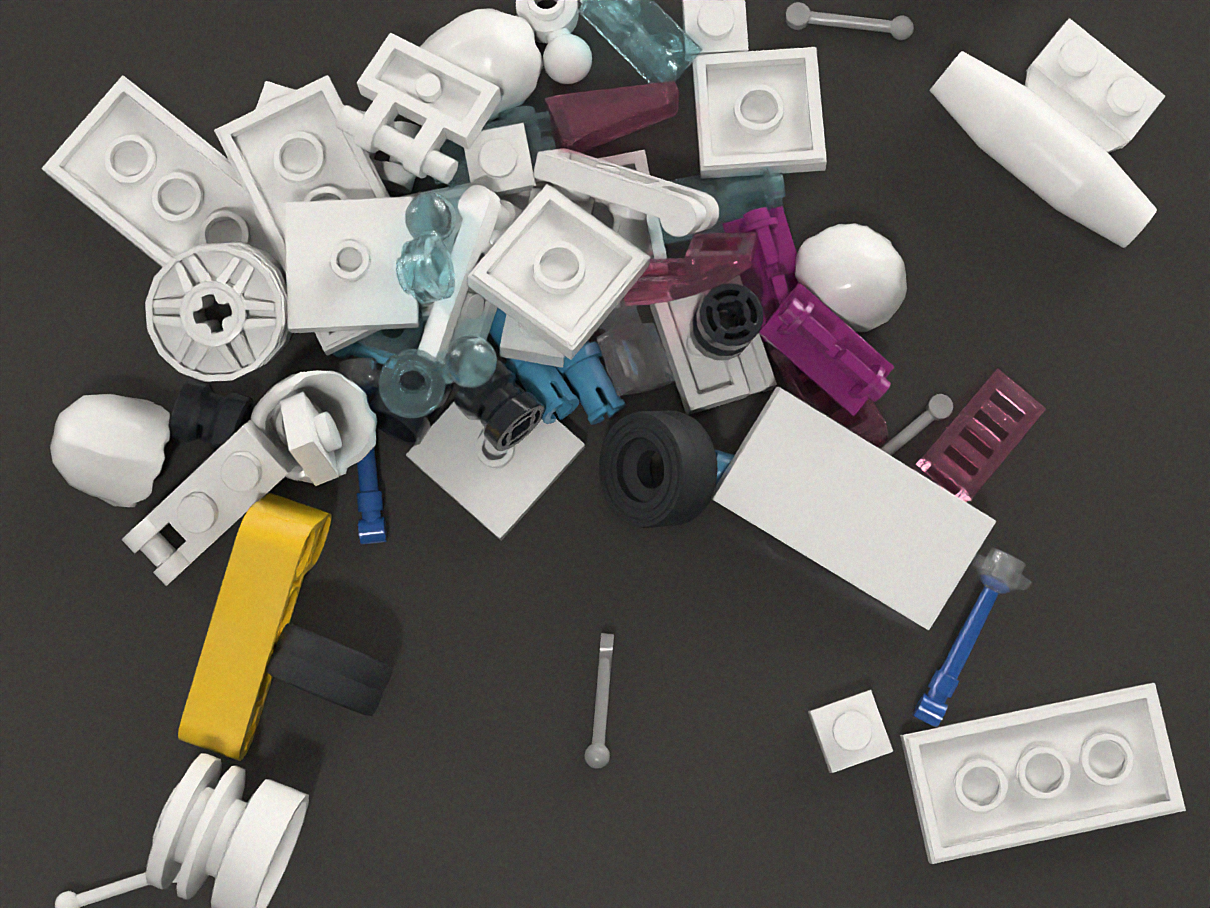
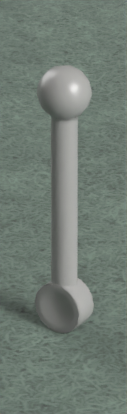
M800 2L791 4L787 8L785 16L787 25L795 30H801L808 24L887 32L891 33L898 40L909 38L914 30L913 22L904 15L897 16L893 20L813 12L809 10L808 6Z
M937 394L930 398L926 404V411L885 444L881 450L892 456L932 421L947 418L953 411L951 399L944 394Z
M601 633L592 744L588 746L584 754L586 763L595 769L606 766L610 759V752L605 746L614 634Z

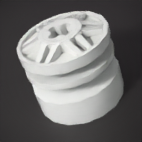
M242 242L197 245L171 257L154 276L145 302L147 331L159 355L178 372L205 382L234 380L269 363L290 342L292 333L288 330L286 274L281 264L266 251ZM213 294L218 304L229 303L232 309V316L222 320L223 329L218 320L208 321L205 316V308L214 305Z
M201 753L191 764L181 782L174 788L160 815L145 874L146 882L159 889H166L179 874L177 896L187 900L196 894L210 875L215 877L211 908H267L297 843L306 816L309 795L271 779H265L247 803L242 801L246 779L245 769L231 766L219 782L222 770L221 759Z

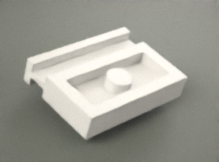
M737 267L729 268L726 272L710 276L709 274L651 291L647 297L686 415L740 400L761 391L766 392L772 390L777 385L759 333L739 356L730 360H713L704 356L695 348L690 338L689 324L693 313L712 288L722 284H739L743 286Z

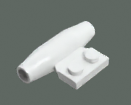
M1070 18L1026 70L1025 86L961 51L929 91L979 148L1054 209L1122 248L1129 245L1152 219L1157 209L1108 153L1119 148L1122 149L1132 140L1165 98V95Z

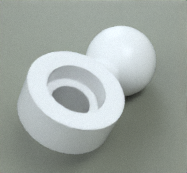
M516 0L517 17L524 18L534 31V40L540 43H548L543 53V64L547 74L553 80L562 84H573L581 81L591 69L592 53L588 44L582 38L571 34L578 22L577 0H554L557 4L550 9L539 8L537 3L541 0Z

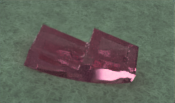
M757 232L694 234L685 258L650 259L647 270L624 296L625 306L674 301L710 290L735 278L752 265L758 246Z

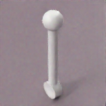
M145 872L80 894L66 891L59 894L56 898L55 908H80L150 884L146 882ZM179 874L172 883L178 882Z

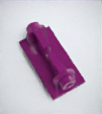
M782 206L770 210L767 207L755 209L743 214V218L722 224L734 266L737 267L742 284L758 297L763 307L762 326L798 285L795 276L797 252ZM760 335L762 342H767V340Z
M798 283L760 329L759 334L852 416L859 411L868 399L873 402L880 399L891 385L886 377L894 369V366L801 283Z

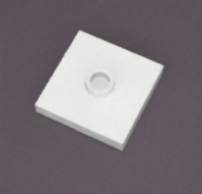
M816 47L692 55L701 179L825 171L827 160Z
M546 184L468 274L467 286L572 360L647 270L651 257Z
M414 197L284 202L287 322L290 333L420 328Z
M516 384V388H519L522 392H525L520 386ZM454 401L431 426L420 445L413 446L406 456L502 541L585 449V444L557 419L551 424H546L541 419L531 433L518 444L505 451H497L485 438L484 426L481 424V421L468 419L457 408Z

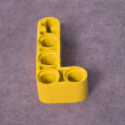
M273 493L267 494L248 509L234 542L178 730L179 740L238 761L244 758L256 733L273 677L266 672L272 653L277 648V642L283 628L287 623H290L304 575L313 568L321 555L331 525V513Z

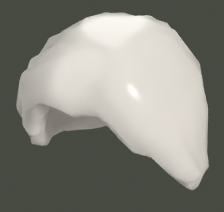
M476 9L462 14L437 30L420 46V48L499 87L501 101L486 123L521 106L536 88L544 65L541 53L535 44L534 31L524 18L494 9Z
M854 223L847 225L837 224L829 227L819 234L806 239L797 253L795 276L798 283L806 287L855 332H868L888 322L905 299L907 291L906 272L901 256L887 238L876 233L868 226Z
M318 370L300 372L288 376L271 387L254 407L251 421L295 466L285 477L296 481L313 483L289 451L280 406L281 400L301 392L305 393L319 414L327 411L336 424L342 443L341 448L334 450L339 476L346 474L348 467L361 461L376 445L377 418L367 403L366 393L342 374L334 371Z
M115 394L83 395L58 416L50 445L53 464L70 486L88 495L98 497L113 506L135 507L137 505L136 502L146 499L152 493L153 480L161 471L165 459L164 445L170 438L168 426L170 413L162 406L144 399Z

